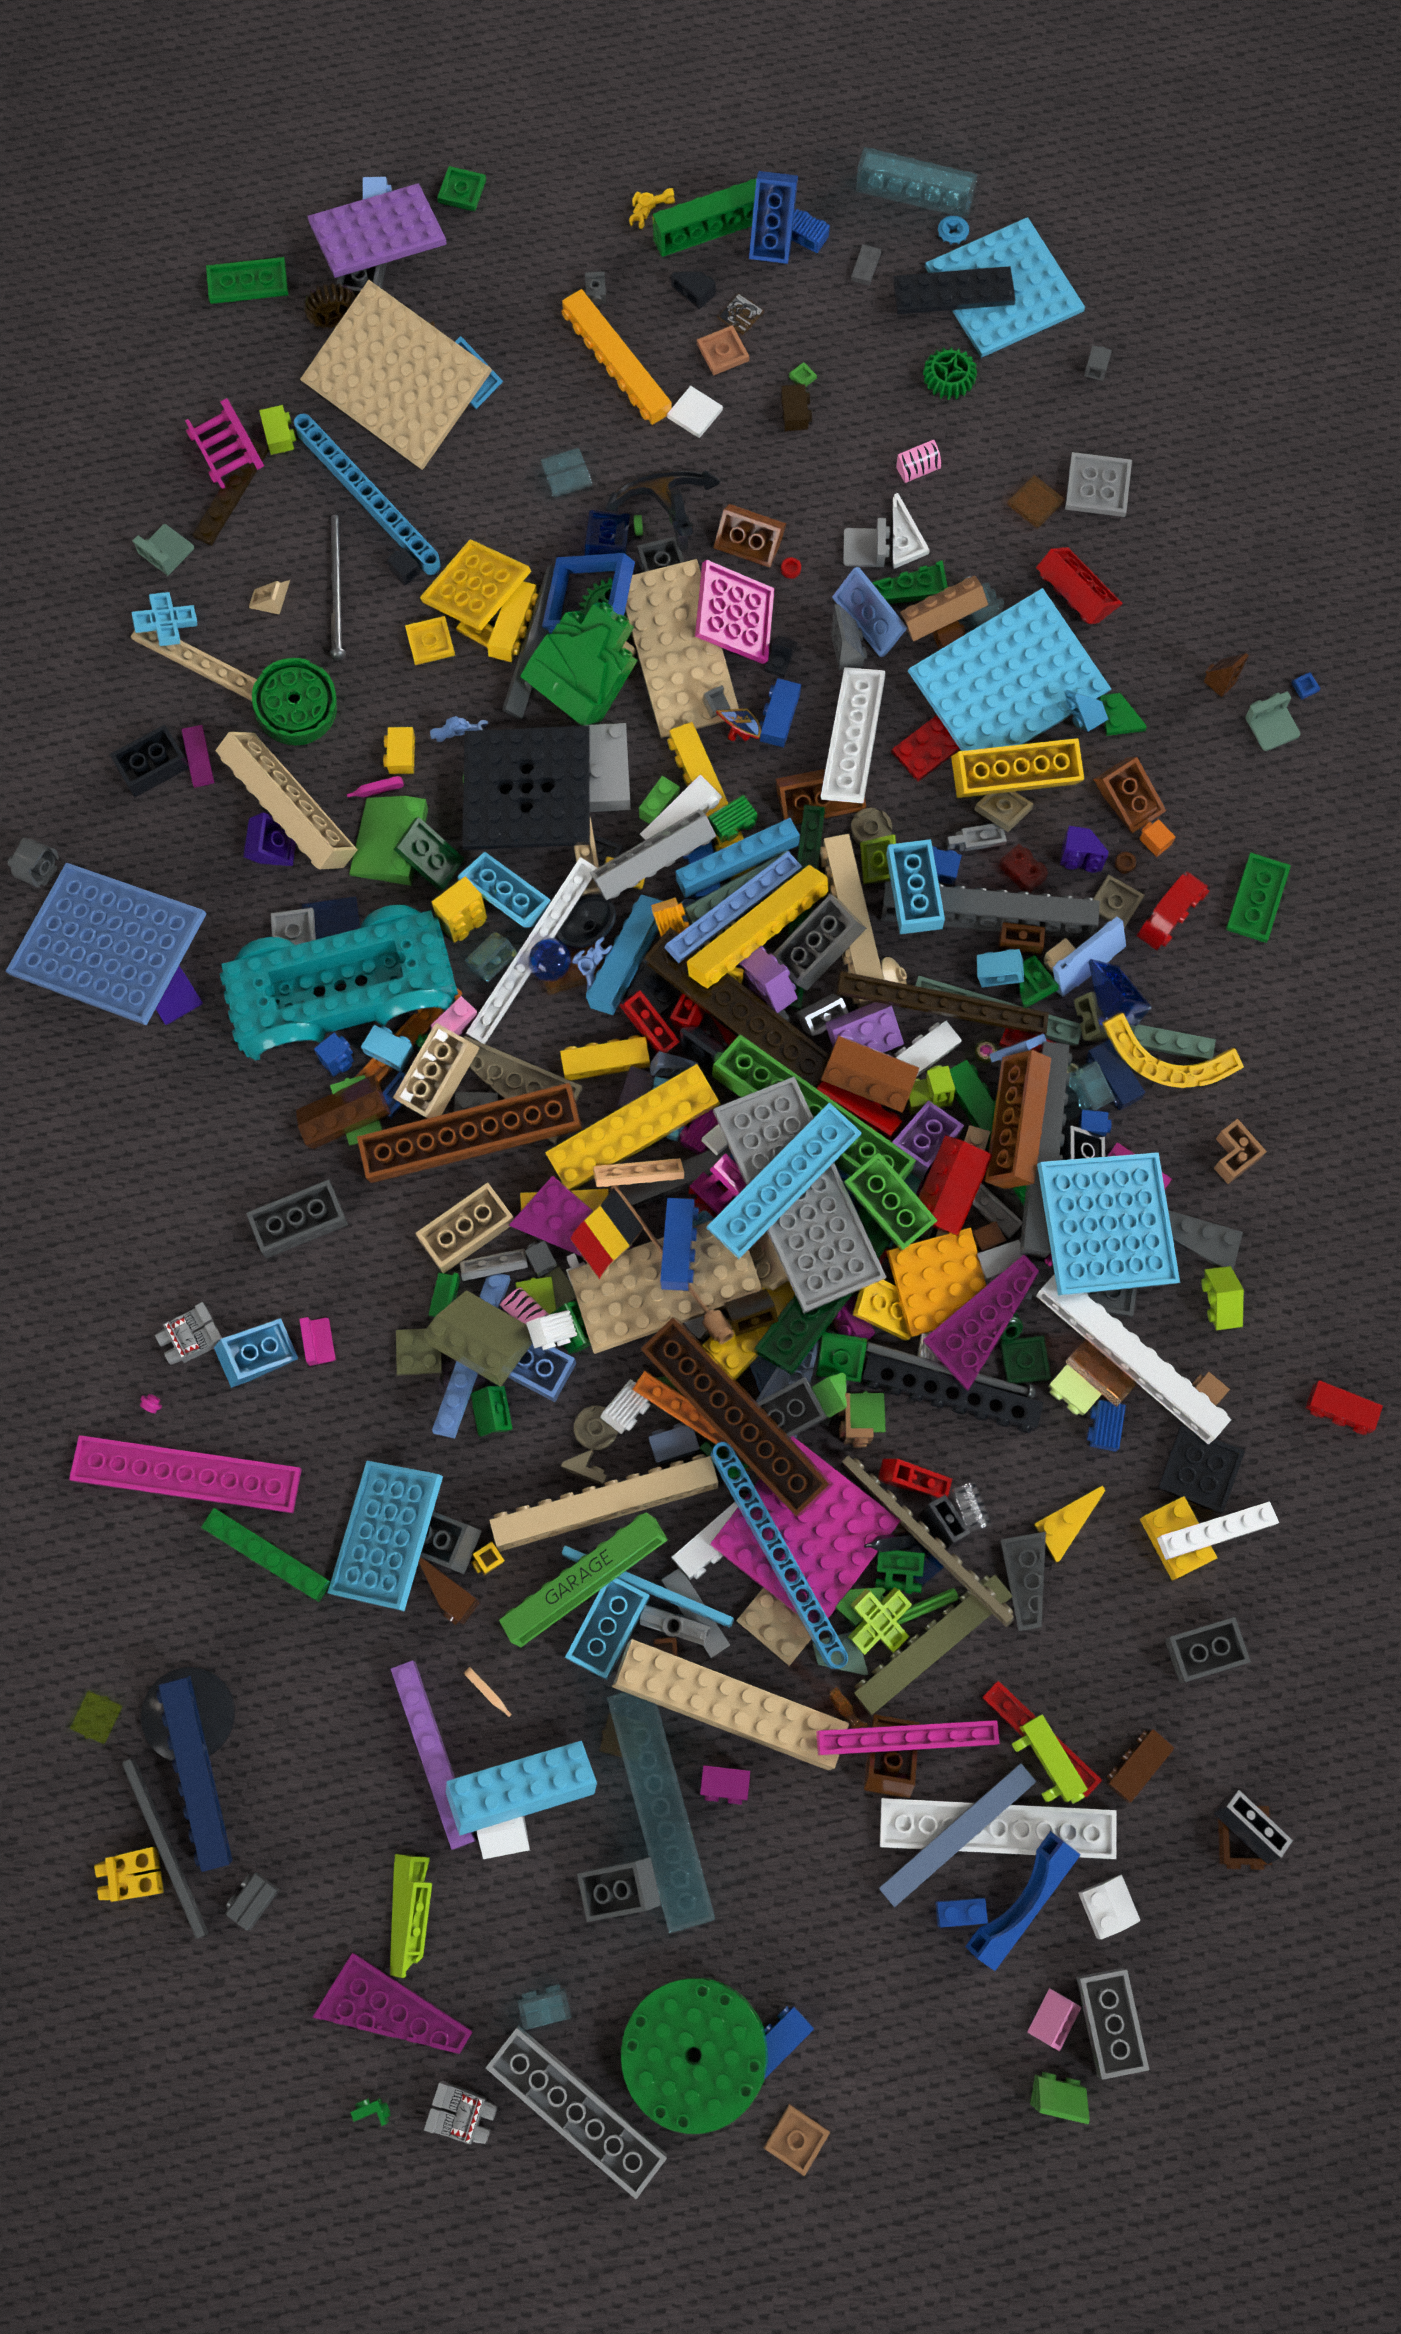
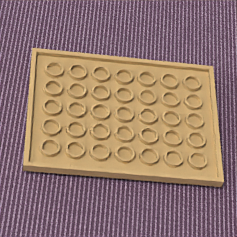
M368 280L300 380L423 470L492 372V369Z

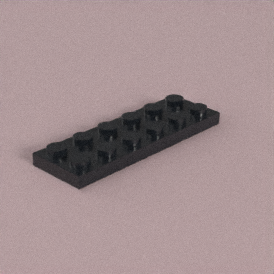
M1011 266L893 276L897 315L1015 305L1016 301Z

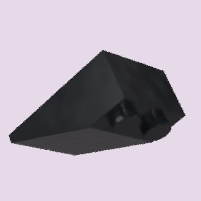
M698 1026L683 1027L680 1030L683 1054L698 1062L702 1068L712 1074L714 1063L727 1050L729 1045L723 1041H717L707 1029L702 1030Z

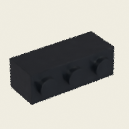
M1240 1790L1226 1796L1214 1812L1229 1829L1267 1864L1280 1859L1293 1842L1285 1832Z

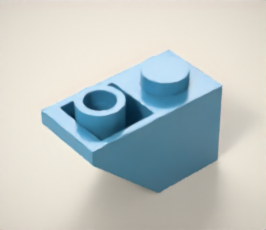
M1070 690L1064 692L1067 698L1066 704L1073 714L1072 720L1077 728L1089 732L1108 720L1102 701Z

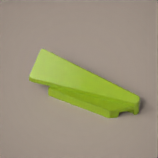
M395 1854L390 1955L391 1976L405 1978L407 1969L413 1963H418L423 1958L432 1883L424 1882L429 1857Z

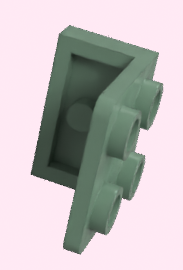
M1288 691L1282 694L1275 693L1265 701L1258 700L1252 703L1245 717L1264 751L1293 741L1300 736V731L1287 709L1291 700Z

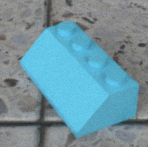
M486 852L481 854L458 875L459 880L466 876L482 894L483 898L523 927H535L551 901Z

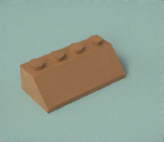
M974 575L952 587L944 589V591L936 595L929 596L925 600L907 607L900 612L899 617L908 627L906 631L912 640L915 641L987 606L988 602L981 583Z

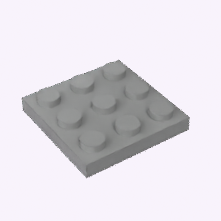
M1072 452L1065 510L1125 517L1132 460Z

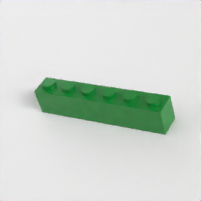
M213 1508L201 1527L318 1602H320L331 1582L215 1508Z

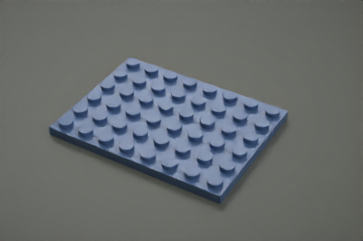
M66 863L6 972L11 976L147 1026L203 922L206 913L202 909Z

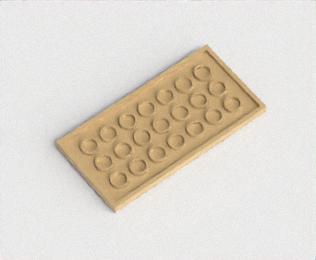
M697 559L632 575L625 611L629 623L634 626L631 633L661 738L668 737L669 730L693 722L696 729L725 722L719 715L711 718L702 700L704 693L721 685L724 687L723 693L729 703L730 710L739 709L722 647L695 637L701 571Z
M711 1220L694 1226V1228H697V1241H692V1249L696 1250L695 1262H691L690 1269L694 1270L693 1283L689 1284L709 1311L724 1309V1303L763 1289L749 1250L738 1259L706 1229L713 1221ZM664 1237L657 1239V1241L660 1243L662 1247L664 1243ZM653 1241L626 1250L608 1267L600 1280L588 1264L568 1271L594 1354L656 1333L672 1317L684 1323L706 1314L689 1291L661 1289L662 1254Z

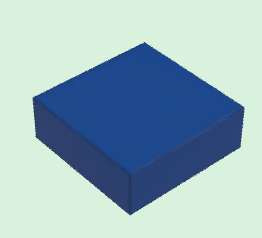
M1310 672L1291 682L1301 700L1319 692L1321 689Z

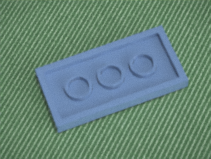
M859 567L851 571L832 596L835 602L856 620L857 627L861 628L863 637L879 657L886 656L908 628Z

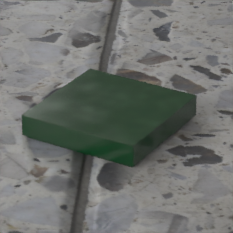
M1044 1335L1000 1341L1006 1382L1023 1384L1051 1380Z

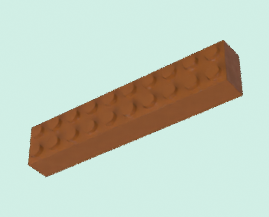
M570 1083L357 1136L366 1179L370 1183L579 1131L582 1130L573 1089Z

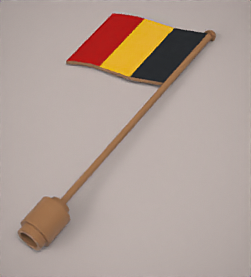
M619 1185L611 1186L612 1191L603 1203L577 1227L570 1238L599 1280L608 1267L632 1245L643 1229L663 1255V1247L620 1191ZM689 1284V1292L706 1313L703 1317L702 1325L714 1341H718L719 1344L726 1343L734 1336L733 1327L720 1310L709 1311Z

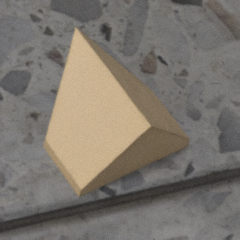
M290 580L282 583L275 581L254 589L249 608L280 614Z

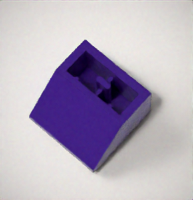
M1069 826L1062 844L1060 865L1071 870L1082 868L1086 869L1087 872L1096 873L1102 871L1109 851L1091 829Z

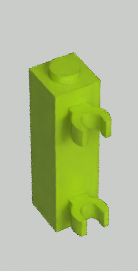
M1043 1714L1022 1725L1020 1729L1025 1736L1013 1742L1012 1746L1017 1752L1031 1745L1055 1785L1042 1793L1045 1801L1049 1802L1061 1795L1064 1802L1071 1800L1072 1804L1084 1798L1083 1792L1088 1789Z

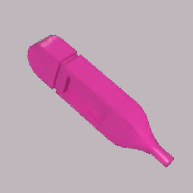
M397 776L365 784L353 793L347 794V797H368L399 789L404 786L402 777Z

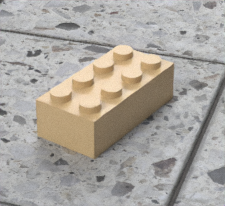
M486 1183L415 1234L444 1274L511 1227L509 1224L514 1220V1217L489 1183Z

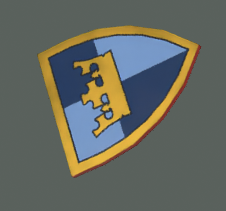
M748 709L716 710V713L732 726L727 737L729 740L735 741L737 734L744 741H747L750 736L759 739L761 726Z

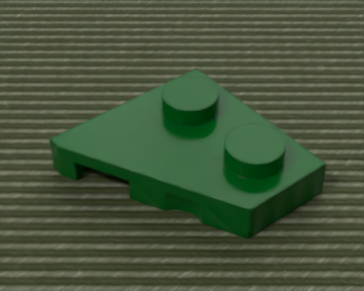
M1121 693L1101 695L1099 697V701H1102L1108 720L1104 722L1106 736L1146 731V724Z
M1035 955L1023 961L1024 982L1019 983L1022 1007L1027 1008L1059 990V985Z

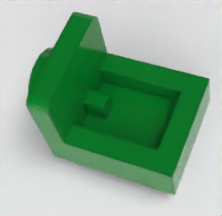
M369 2098L356 2103V2109L350 2112L353 2122L377 2112L381 2126L386 2125L389 2122L388 2117L391 2116L387 2103H382L381 2098L372 2102L369 2101Z

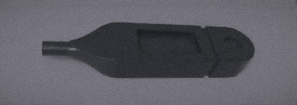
M907 1532L877 1536L871 1543L864 1544V1547L872 1548L879 1552L909 1549L914 1546L915 1538Z

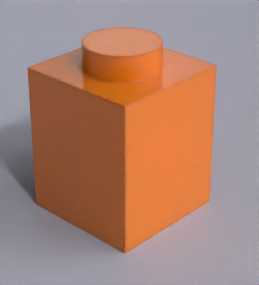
M1159 819L1153 824L1149 822L1141 830L1143 833L1140 840L1156 857L1169 848L1175 839L1173 833Z

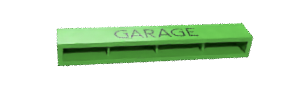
M647 1512L638 1515L631 1524L619 1529L608 1541L601 1542L593 1552L582 1556L578 1563L571 1568L563 1570L560 1576L553 1581L545 1583L541 1590L534 1595L526 1597L522 1604L508 1610L499 1621L510 1642L519 1647L524 1646L665 1543L668 1539L656 1519Z

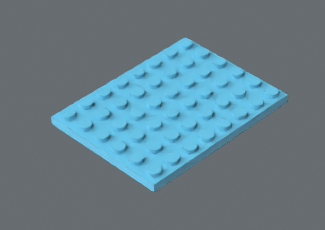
M1043 588L908 670L961 751L1026 744L1073 715L1066 704L1067 698L1064 693L1066 690L1094 699H1098L1101 695H1105L1111 690Z

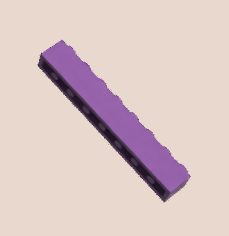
M412 1660L391 1668L451 1850L475 1842L474 1832L459 1836L445 1793L447 1781L455 1779L416 1662Z

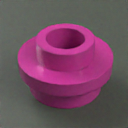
M148 1394V1396L143 1395L140 1399L142 1401L140 1406L148 1412L155 1414L157 1410L162 1408V1405L159 1403L160 1399L152 1394Z

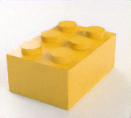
M466 876L432 901L435 916L439 919L440 927L453 943L458 940H464L469 935V931L473 928L481 927L486 921L487 915L482 894Z
M1185 1496L1140 1518L1172 1581L1217 1559L1212 1547L1208 1546L1165 1560L1157 1538L1199 1524Z

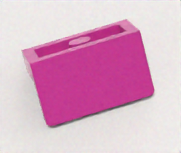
M308 1317L299 1319L308 1365L312 1366L335 1361L329 1319L322 1318L312 1321Z

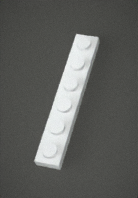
M1267 1502L1162 1535L1157 1540L1165 1560L1274 1526L1279 1522L1271 1503Z

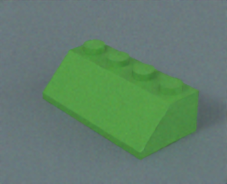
M879 1152L843 1181L846 1188L900 1250L908 1247L938 1221Z

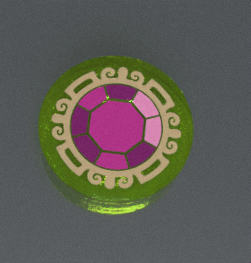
M988 1040L979 1042L975 1048L977 1060L982 1063L991 1062L989 1054L997 1051L995 1044Z

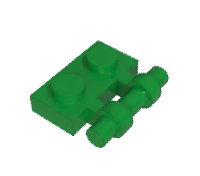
M898 1550L879 1552L877 1572L886 1573L885 1580L876 1579L875 1588L883 1587L886 1591L891 1592L896 1587L900 1591H905L906 1594H912V1592L921 1593L922 1584L913 1583V1576L923 1577L925 1553ZM893 1574L906 1575V1582L893 1581Z

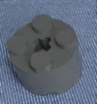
M23 838L14 855L9 857L8 866L11 867L12 875L15 878L39 888L41 884L47 885L54 876L58 867L54 865L55 859L59 860V856L54 848L33 839Z

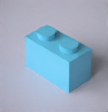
M1008 949L1002 952H986L977 955V977L981 987L1024 982V966L1020 950Z
M374 1025L361 1046L364 1054L402 1072L414 1052L411 1041L404 1036L397 1037L393 1035V1032L387 1027L381 1026L380 1028Z

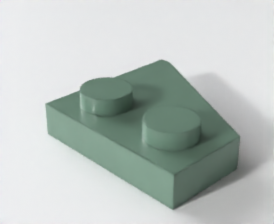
M852 1632L837 1635L848 1655L847 1664L837 1670L864 1676L868 1675L863 1653L848 1638ZM830 1638L822 1639L820 1641L823 1644H827ZM812 1642L817 1664L828 1667L814 1642ZM834 1651L831 1654L832 1663L838 1665L841 1662V1655L838 1652Z

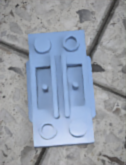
M1116 917L1112 921L1107 922L1101 930L1063 960H1059L1055 964L1053 973L1055 981L1059 985V990H1057L1059 995L1064 997L1076 986L1078 987L1126 947L1123 921L1120 918Z

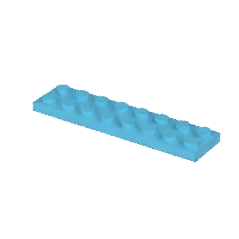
M828 1103L730 1202L706 1229L740 1259L862 1133L831 1103Z

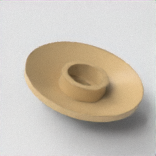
M890 957L883 958L880 965L884 980L907 984L905 970L894 959Z

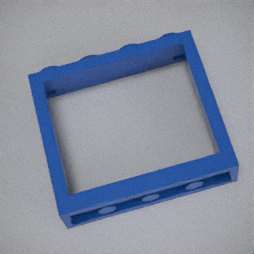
M625 553L557 557L542 627L548 630L549 634H552L557 623H560L569 575L574 573L615 571L608 604L613 607L614 612L624 616L635 562Z

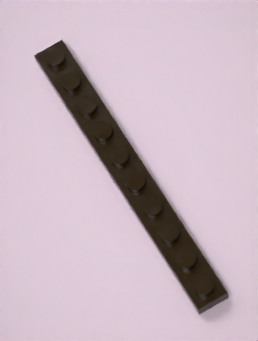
M843 971L838 976L836 992L838 995L1039 1035L1047 1033L1048 1012Z

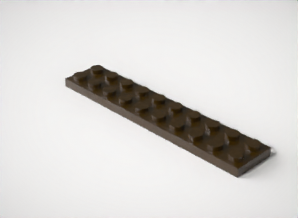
M670 927L643 958V962L735 1036L742 1035L817 1089L823 1082L821 1080L822 1074L830 1055L728 973L708 989L691 978L688 973L687 961L696 955L699 950L697 949L678 963L664 948L669 941L679 935Z

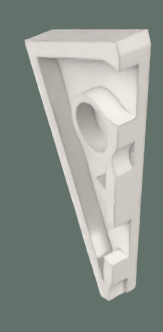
M898 493L894 494L893 568L895 569L929 554L927 544Z

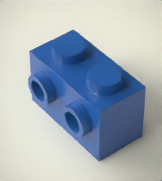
M335 1033L331 1034L314 1048L320 1062L333 1077L340 1072L347 1071L354 1061L351 1056L353 1051L349 1047L350 1044L343 1036L339 1038Z

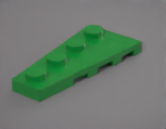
M943 560L936 562V565L927 567V565L919 567L918 571L900 573V576L891 579L888 577L872 582L888 604L922 601L948 588Z

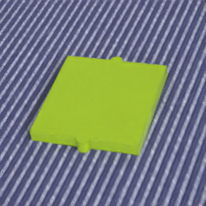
M533 1277L528 1281L516 1282V1289L522 1288L549 1315L557 1310L552 1277L539 1279Z

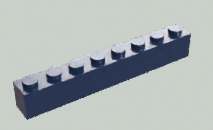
M191 1676L161 1683L157 1690V1698L160 1704L163 1703L165 1711L162 1713V1720L164 1726H168L170 1736H167L169 1749L174 1751L173 1768L175 1773H179L181 1781L178 1782V1790L180 1796H184L186 1803L183 1806L184 1816L186 1820L189 1819L191 1825L189 1838L191 1843H195L197 1851L194 1852L195 1864L197 1867L200 1866L201 1872L229 1865L233 1861Z

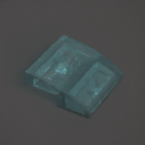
M579 448L541 459L545 476L554 498L592 486Z

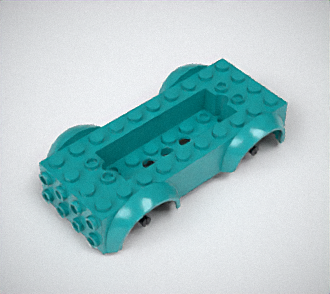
M390 905L375 910L365 918L360 929L297 945L280 937L259 938L242 947L234 961L221 964L223 972L220 973V978L226 989L224 991L226 1003L230 1007L228 1015L235 1028L232 1030L234 1040L238 1043L239 1050H244L246 1056L255 1061L260 1060V1055L264 1051L282 1044L284 1048H288L287 1043L291 1047L292 1042L312 1040L319 1043L323 1041L326 1033L375 1020L381 1026H385L390 1019L400 1014L409 1012L410 1015H414V1010L416 1015L418 1014V1009L437 1007L446 1011L456 1001L455 995H458L438 917H433L432 910L420 913L415 908L406 905ZM365 976L367 983L363 986L356 985V978ZM343 983L347 985L343 991L335 990L338 984ZM316 987H324L326 990L325 994L321 997L315 996L313 991Z

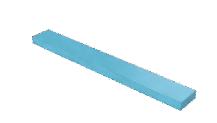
M564 1546L562 1555L565 1558L577 1563L582 1556L586 1555L567 1546ZM626 1571L617 1577L637 1589L728 1628L734 1622V1618Z

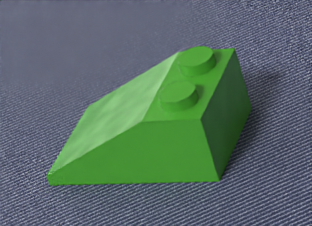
M1042 2072V2076L1035 2075L1030 2102L1033 2108L1042 2114L1089 2124L1087 2091L1084 2086L1080 2085V2080L1066 2077V2081L1056 2080L1057 2075L1048 2072Z

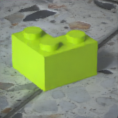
M934 1066L927 1070L926 1079L915 1080L907 1101L910 1115L917 1114L928 1100L939 1108L952 1106L955 1086L949 1066Z
M1232 1267L1205 1269V1277L1201 1280L1203 1291L1208 1294L1210 1309L1207 1310L1209 1322L1213 1323L1216 1330L1243 1327L1244 1289Z

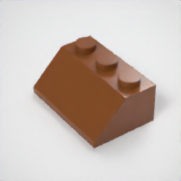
M729 504L723 510L713 548L770 568L782 541L786 523Z

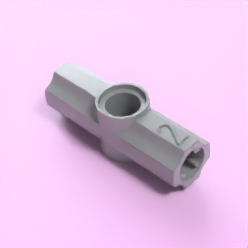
M645 1605L641 1613L640 1625L664 1632L668 1636H676L703 1646L709 1640L711 1634L710 1625L686 1618L682 1614H673L649 1605ZM674 1619L679 1622L678 1631L672 1628V1621Z

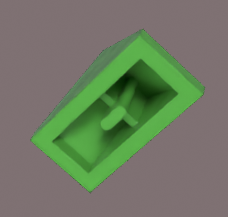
M844 1373L829 1376L812 1386L818 1401L829 1418L847 1408V1399L845 1397L846 1375Z

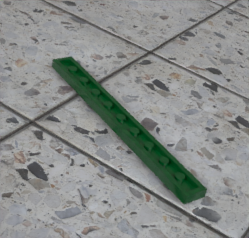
M804 805L797 859L802 866L800 871L808 865L818 870L825 807ZM814 904L797 916L794 921L790 922L788 937L813 912ZM789 977L796 986L794 991L798 999L785 1008L801 1010L803 988L796 985Z

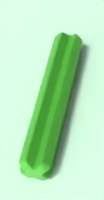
M952 1588L916 1603L896 1622L899 1625L957 1601L958 1594Z

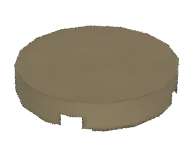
M876 808L862 809L855 814L851 822L850 831L852 838L860 845V842L891 835L892 822L890 817L884 811L876 810Z
M590 1406L583 1409L577 1415L574 1423V1434L577 1441L584 1448L600 1451L608 1448L615 1441L618 1431L600 1418L606 1409L605 1407Z

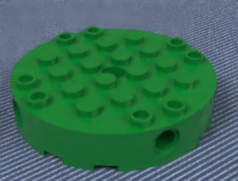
M707 1978L677 1980L649 1994L639 2004L629 2019L621 2047V2064L624 2080L638 2107L657 2124L669 2130L685 2134H702L716 2131L740 2117L750 2107L760 2092L765 2080L768 2063L765 2030L757 2012L738 1991L722 1982ZM695 2047L700 2050L701 2059L699 2061H693L690 2058L689 2051L691 2048Z

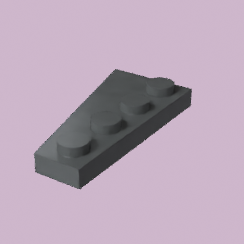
M1046 1532L1001 1540L1019 1631L1042 1628Z

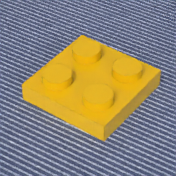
M445 616L405 625L415 665L455 656Z

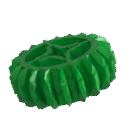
M952 346L949 350L943 347L941 352L936 350L934 355L930 354L925 362V369L923 370L924 382L928 384V390L933 389V395L940 393V398L947 395L948 400L954 395L957 399L959 394L964 397L966 391L970 392L975 384L977 376L976 363L973 362L972 356L967 357V351L961 353L960 348L954 351Z

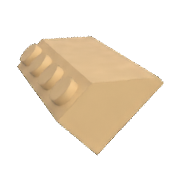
M435 1023L393 1098L426 1118L442 1115L480 1047Z

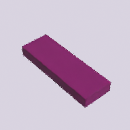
M198 725L182 729L194 788L215 783L203 726Z

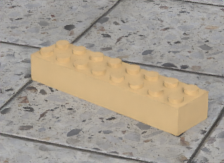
M228 732L215 750L221 757V761L234 771L233 774L246 785V789L251 794L255 795L259 800V804L269 811L273 820L284 828L286 835L298 844L300 851L312 860L311 863L316 868H344L358 849L255 733Z
M845 834L824 838L823 846L820 847L821 855H819L821 868L825 867L826 874L824 875L828 878L830 894L839 899L867 928L842 954L844 965L848 964V973L884 980L850 836ZM852 997L853 1004H857L858 1009L874 1003L873 1001Z

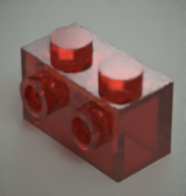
M1020 844L1001 858L999 868L1023 892L1032 893L1046 881L1048 875L1045 865L1037 862L1030 850L1026 847L1023 848Z

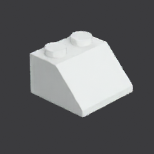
M524 1816L477 1830L483 1859L530 1850Z
M1122 1875L1078 1892L1097 1939H1104L1140 1921Z

